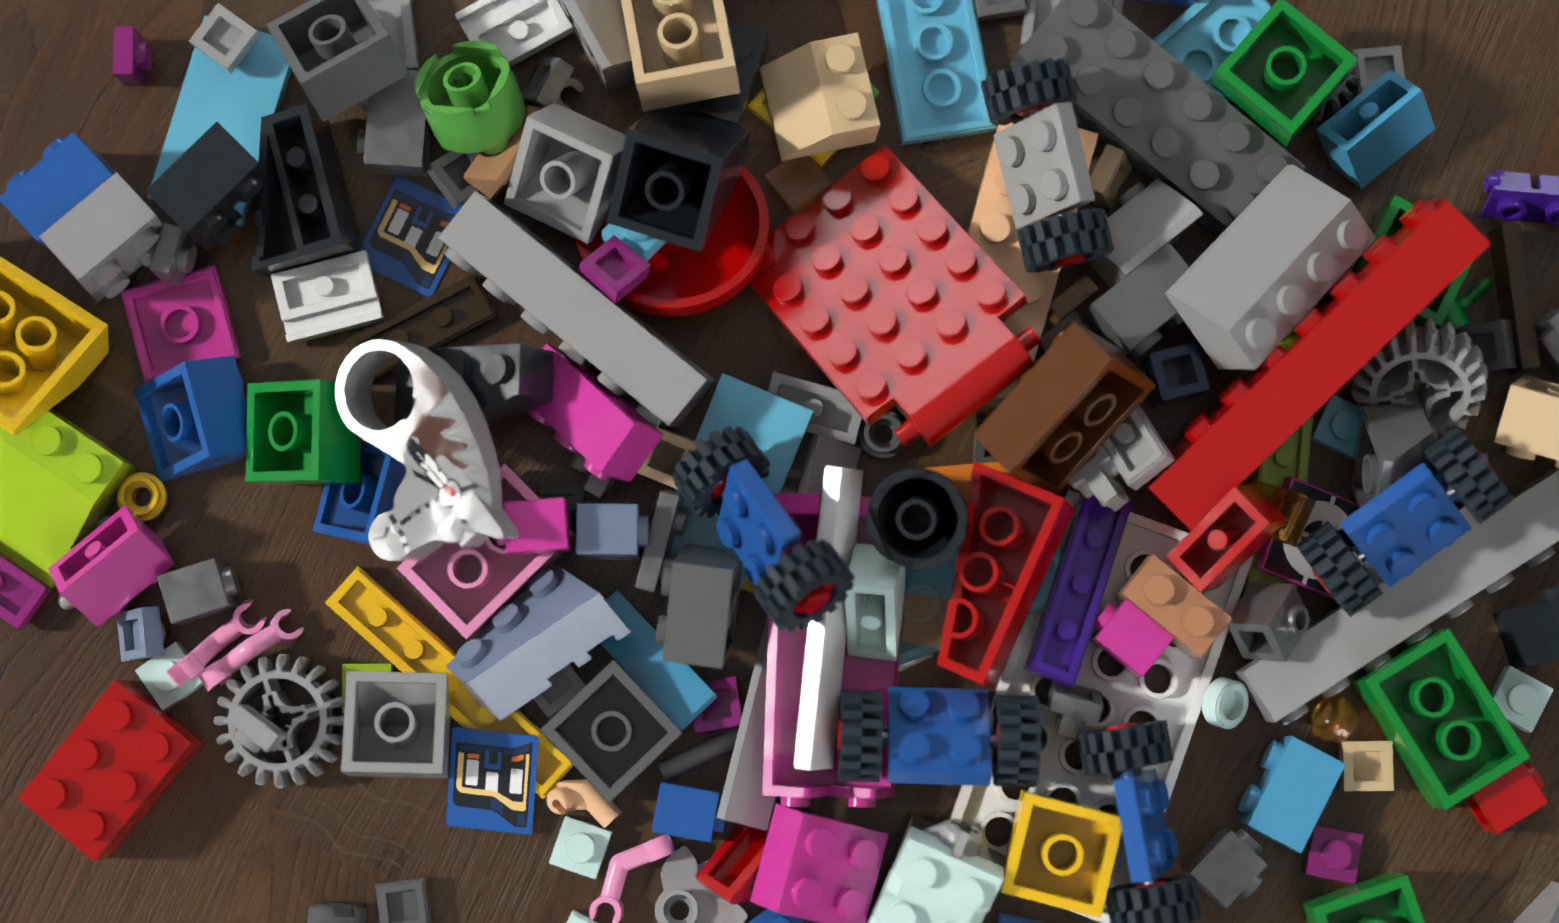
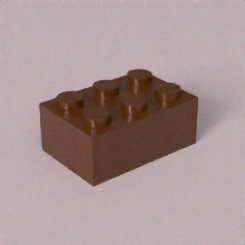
M1074 321L1068 329L1060 332L1054 338L1050 349L1035 366L1029 368L1020 376L1017 386L1001 404L993 407L986 414L983 424L973 435L1009 474L1057 495L1156 385L1119 348Z

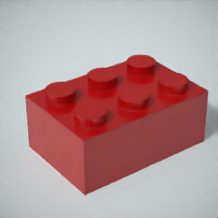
M114 680L17 798L92 861L107 859L112 856L205 742L169 712L162 711L152 698L131 681Z

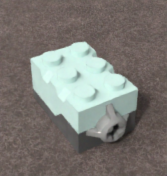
M913 815L870 908L866 923H982L1003 882L1005 855L988 848L982 833L965 821L948 819L934 824Z

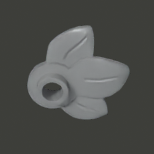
M686 846L677 849L666 859L661 870L664 891L658 897L655 904V917L658 923H744L748 914L738 904H730L697 881L696 875L709 860L698 865L696 858ZM678 901H684L689 906V914L684 920H675L671 914L672 906Z

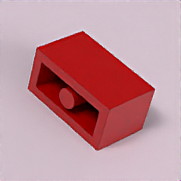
M1253 484L1235 486L1166 557L1200 593L1218 589L1287 519Z

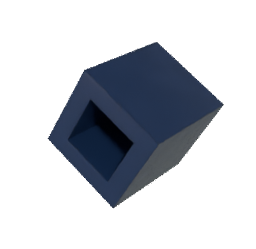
M1197 341L1150 353L1141 361L1142 369L1146 371L1145 375L1156 385L1149 393L1153 408L1199 397L1210 389Z

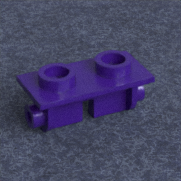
M1496 170L1495 174H1486L1483 189L1484 193L1490 194L1480 212L1481 217L1499 218L1508 222L1518 220L1542 222L1559 226V176L1539 175L1537 189H1532L1530 174Z

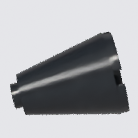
M907 468L891 474L878 485L867 508L866 528L873 546L887 560L908 569L926 570L946 562L962 545L968 528V511L961 492L947 477L931 469Z

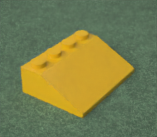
M0 256V427L16 436L80 387L109 353L108 324Z

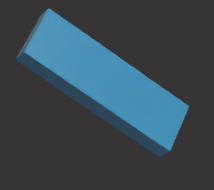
M616 590L606 602L630 630V633L619 641L611 635L600 644L675 725L683 731L718 696L688 664L662 661L664 645L656 644L657 631Z

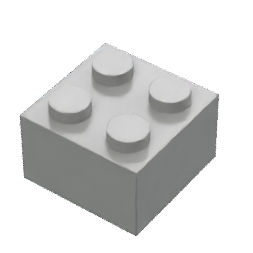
M116 172L39 237L98 303L105 296L110 299L123 291L130 282L128 277L142 265L145 267L151 266L163 225L156 214Z

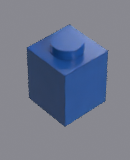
M661 781L651 832L711 843L713 831L723 833L725 820L717 818L720 806V791Z

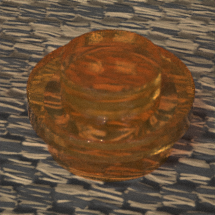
M1334 695L1322 700L1312 713L1313 735L1322 742L1332 741L1334 743H1341L1351 735L1357 723V712L1351 707L1350 701L1341 695Z

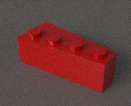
M974 461L971 474L973 481L969 503H966L968 528L960 548V553H957L954 567L956 575L952 597L948 601L937 665L991 690H995L1075 508L1065 498Z

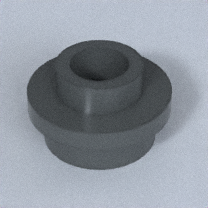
M891 411L886 412L870 426L863 420L859 428L861 447L867 454L877 459H889L896 456L904 448V445L893 431L902 425L904 421ZM881 426L887 427L892 433L891 441L886 444L878 443L873 436L876 428Z

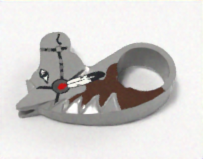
M371 340L356 347L346 357L338 372L335 395L339 413L345 424L354 433L401 461L407 470L405 478L395 494L394 508L377 516L369 529V542L377 556L389 561L421 560L447 542H458L461 547H480L490 536L497 539L519 538L518 529L501 507V474L487 422L476 398L462 377L444 359L417 344L390 340ZM398 355L411 372L414 385L413 397L417 399L410 417L402 419L397 425L388 428L379 420L374 411L371 400V387L379 367L390 357Z

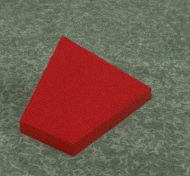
M772 811L767 831L738 824L696 875L697 881L732 905L750 900L774 812Z

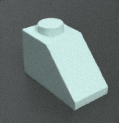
M855 543L849 565L855 580L852 581L854 584L852 590L846 591L848 597L845 599L848 656L897 661L906 586L905 567L887 560L879 554L873 545Z

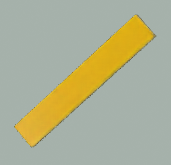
M357 566L325 602L401 672L447 673L450 716L463 728L537 736L539 741L535 793L542 799H545L557 783L573 768L574 765L522 711L517 709L500 721L480 705L446 667L457 653L361 567Z

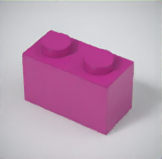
M125 505L51 565L48 570L59 593L95 626L99 627L110 617L122 612L128 602L145 588L157 583V576L165 574L175 563L163 541Z

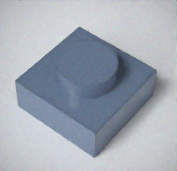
M159 606L141 607L117 614L121 662L143 660L164 655L165 627L160 619Z

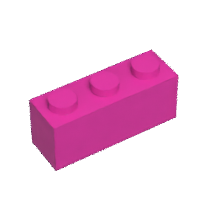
M546 343L542 349L554 352L552 401L527 411V413L538 422L546 426L551 425L557 431L553 436L554 439L574 453L579 452L586 459L582 464L593 475L605 481L612 476L630 483L664 434L643 418L622 396H617L597 379L599 375L584 363L583 365L578 364L560 348Z

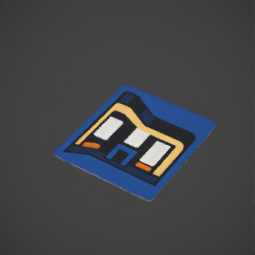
M398 175L395 177L360 246L361 251L365 250L368 253L373 271L429 297L433 295L450 261L444 254L449 247L438 237L463 205L453 209L444 196Z
M454 727L451 739L446 824L455 827L530 835L533 826L538 737Z

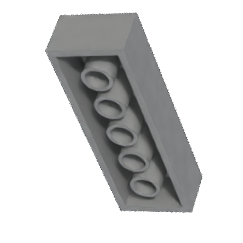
M474 191L438 237L449 247L444 253L445 256L466 272L470 270L477 276L479 273L483 274L487 278L482 284L483 287L504 303L508 301L514 306L517 303L521 305L525 310L520 316L542 334L546 332L550 336H553L554 333L563 340L559 348L567 356L580 365L584 363L588 367L592 364L602 371L597 379L619 397L621 395L625 397L631 395L640 402L635 410L655 427L659 428L661 426L665 428L667 425L682 427L717 383L715 379L629 309L619 303L614 304L578 274L579 269L493 199Z

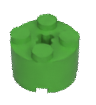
M465 41L452 45L453 52L441 59L438 58L437 54L433 55L420 68L415 79L414 88L439 146L444 150L466 154L484 151L486 154L493 155L505 150L510 143L509 138L514 135L524 120L526 103L511 65L502 55L501 50L488 42Z

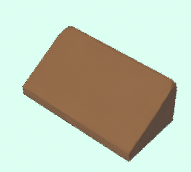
M526 105L524 120L519 129L509 138L510 143L508 147L502 152L493 155L486 154L484 151L479 152L464 174L463 178L465 181L490 199L492 197L495 198L511 178L527 116L547 106Z

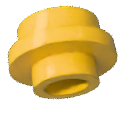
M144 472L134 473L125 478L118 488L117 503L120 509L126 505L143 522L150 521L159 516L164 510L167 503V490L158 477ZM147 488L151 493L150 502L145 506H139L136 502V495L141 489Z

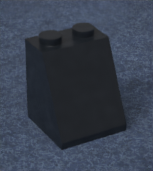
M678 106L648 111L627 130L606 223L701 252L739 179L752 129Z

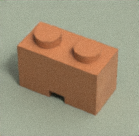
M1154 554L1143 559L1114 595L1120 601H1130L1174 638L1171 642L1190 658L1202 657L1232 620V617Z

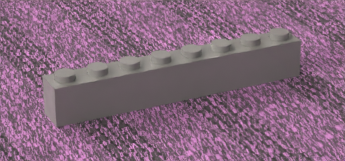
M1554 467L1512 494L1513 501L1483 523L1479 524L1477 522L1472 525V529L1459 537L1452 545L1442 549L1421 564L1410 575L1403 577L1391 587H1388L1384 581L1379 583L1378 586L1384 594L1350 617L1341 605H1338L1310 623L1286 662L1254 659L1234 672L1236 677L1246 687L1249 697L1265 722L1281 720L1283 725H1287L1297 720L1309 711L1305 703L1321 693L1325 699L1334 696L1351 684L1347 679V676L1361 667L1364 668L1366 673L1390 660L1392 657L1388 652L1389 649L1402 641L1407 646H1410L1422 640L1433 631L1429 624L1439 617L1445 615L1448 620L1459 616L1474 605L1470 598L1483 589H1486L1491 594L1512 582L1515 578L1511 571L1525 562L1531 568L1554 555L1555 551L1552 545L1559 541V469Z

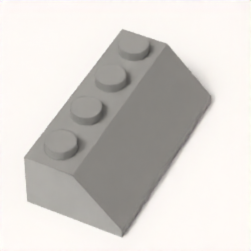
M1286 165L1165 294L1218 369H1256L1371 245L1376 237L1349 198L1295 165Z

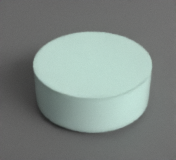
M1219 677L1208 686L1203 697L1202 711L1205 720L1209 724L1224 729H1232L1243 720L1249 703L1248 692L1244 684L1226 677Z

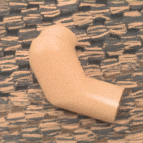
M587 779L560 781L547 795V805L552 812L560 815L570 811L587 810L603 828L607 827L622 812L613 801L609 803Z

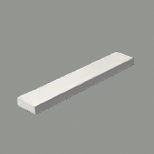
M826 466V469H824L817 543L821 539L826 540L828 543L830 542L849 568L857 538L864 470ZM845 600L844 602H837L835 604L837 609L832 613L828 611L822 615L823 620L817 624L814 620L811 621L807 631L794 755V768L812 771L833 768L847 634Z

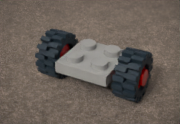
M1049 58L1042 62H1038V60L1030 61L1027 65L1021 66V64L1012 66L1013 69H1003L998 71L997 75L986 77V80H982L981 87L990 123L993 125L1000 124V126L1013 123L1012 126L994 134V140L1007 189L1009 205L1012 210L1016 230H1018L1017 237L1026 272L1041 273L1046 270L1054 271L1062 267L1068 268L1074 264L1087 263L1091 259H1099L1103 255L1112 253L1114 246L1104 209H1094L1091 211L1086 209L1075 213V211L1069 212L1094 201L1095 197L1072 107L1075 105V102H1078L1068 60Z

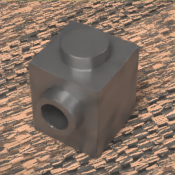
M1251 582L1231 613L1230 617H1232V620L1227 626L1243 658L1286 662L1300 638L1306 632L1311 619L1294 584Z
M1222 827L1182 870L1187 875L1195 876L1196 884L1213 901L1227 909L1238 896L1245 899L1259 887L1264 879L1260 873L1267 864L1258 856L1263 848L1247 832L1240 828L1234 833L1231 829Z

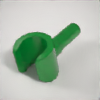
M1488 278L1482 279L1465 295L1455 299L1441 327L1450 322L1456 330L1470 323L1464 308L1471 306L1493 287L1491 280Z

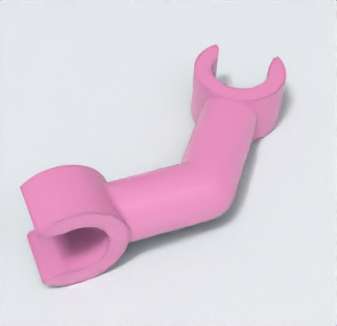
M253 599L241 602L234 611L232 619L211 633L166 672L178 687L183 685L189 678L192 680L208 662L243 634H255L262 629L267 617L260 619L255 624H248L242 619V611L252 604Z
M283 609L277 612L268 627L244 640L223 658L202 670L197 676L209 692L218 684L220 686L224 685L236 675L235 673L242 666L274 645H290L294 643L304 628H299L293 633H285L279 627V621L284 620L291 612V609Z
M664 834L615 854L611 858L601 896L594 900L590 906L589 915L591 920L596 918L601 903H609L615 909L612 923L620 922L624 914L620 898L627 872L675 852L676 850L670 835Z

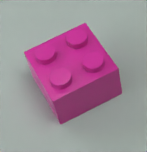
M776 804L750 901L776 913L820 923H866L889 834L861 824Z

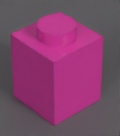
M565 498L503 502V510L519 532V538L497 539L498 545H506L507 554L516 556L572 551L568 501Z
M1123 600L1116 607L1109 602L1099 612L1094 623V628L1097 631L1089 640L1132 675L1143 677L1174 637L1130 601Z

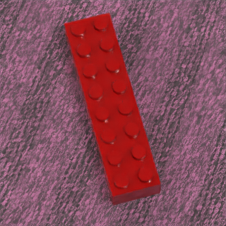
M1432 198L1424 202L1420 199L1413 204L1399 219L1404 226L1393 237L1387 238L1385 235H1382L1363 253L1362 256L1367 262L1355 273H1350L1347 270L1327 291L1330 297L1318 309L1312 308L1292 329L1294 332L1281 345L1279 344L1244 380L1239 375L1234 377L1218 393L1217 396L1221 399V402L1209 414L1201 410L1193 416L1182 428L1185 437L1173 449L1166 444L1175 461L1150 479L1147 485L1190 530L1491 245L1448 200Z

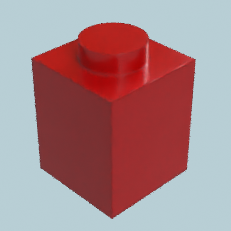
M1528 762L1526 764H1519L1464 799L1483 831L1495 834L1501 833L1548 803L1541 792L1545 788V784L1537 770Z

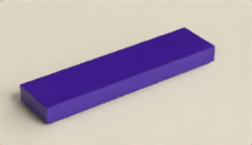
M1081 493L1024 671L1069 688L1075 686L1133 501L1129 500L1120 509L1113 512L1111 508L1103 507L1095 495L1088 499Z

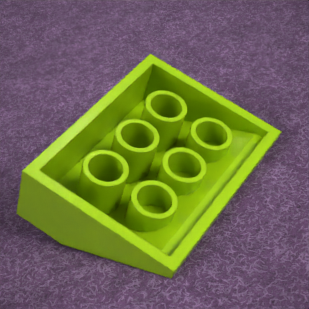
M52 408L16 436L0 427V553L50 588H54L56 584L48 568L96 529L98 520L105 516L117 499V491L125 478L134 474L138 467Z

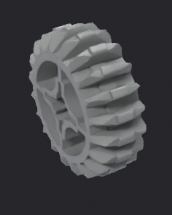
M1431 317L1425 322L1424 326H1415V323L1411 320L1404 329L1398 332L1352 376L1351 393L1354 401H1357V410L1360 412V416L1362 406L1422 405L1429 424H1435L1437 432L1446 436L1452 431V425L1466 429L1469 421L1468 415L1478 416L1481 408L1480 401L1485 400L1487 395V365L1484 364L1482 352L1478 345H1471V338L1467 332L1455 335V329L1450 322L1440 329H1436L1435 322ZM1415 372L1419 373L1420 382H1423L1422 390L1419 389L1418 380H1415Z
M288 654L278 655L275 669L269 657L263 656L258 659L260 674L250 665H244L240 668V671L246 681L245 684L236 679H229L227 681L228 689L236 695L234 699L220 696L217 700L218 705L229 708L228 716L214 717V724L219 726L228 725L229 733L219 735L216 741L218 745L233 743L235 748L224 756L228 763L237 761L241 757L244 758L238 770L239 775L242 777L248 776L257 767L256 784L265 785L273 772L275 787L285 788L288 783L289 772L297 786L306 783L305 767L315 777H319L324 773L323 766L318 760L319 757L330 763L336 762L338 756L328 745L329 743L343 745V735L334 733L335 725L344 726V716L336 717L335 708L345 706V697L330 698L329 694L340 685L336 679L326 681L322 685L319 683L325 675V667L317 665L307 675L309 659L306 657H298L291 670V660ZM288 679L302 685L312 695L315 702L308 705L295 706L290 702L286 691H281L278 680ZM262 687L265 689V694L262 695L264 702L262 715L272 723L273 717H279L275 713L277 709L281 713H304L302 716L293 718L292 725H286L289 728L288 736L278 748V751H283L286 762L271 760L260 752L254 753L243 746L233 737L237 729L227 722V719L237 706L249 705L253 696ZM320 717L317 737L312 746L301 755L299 747L302 746L300 739L301 730L306 723Z

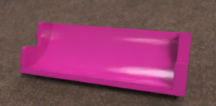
M773 493L776 500L801 532L799 544L805 548L808 541L816 540L817 542L822 494ZM861 497L856 543L873 545L866 528V514L871 497ZM769 617L763 795L780 796L781 806L810 807L811 798L836 796L847 797V806L873 808L877 807V799L894 797L895 783H888L887 747H882L879 782L838 780L837 730L833 768L812 771L794 768L808 628L801 630L798 627L795 632L788 633L787 630L782 632ZM846 634L841 690L882 691L883 725H887L888 687H898L899 651L897 661L848 656Z

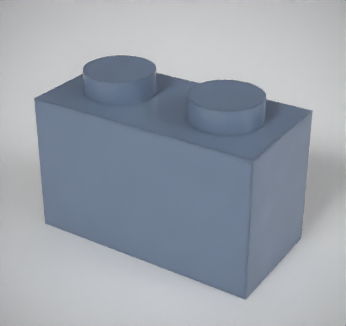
M577 503L576 554L584 560H642V549L649 546V532L652 522L649 520V516H643V511L638 504Z

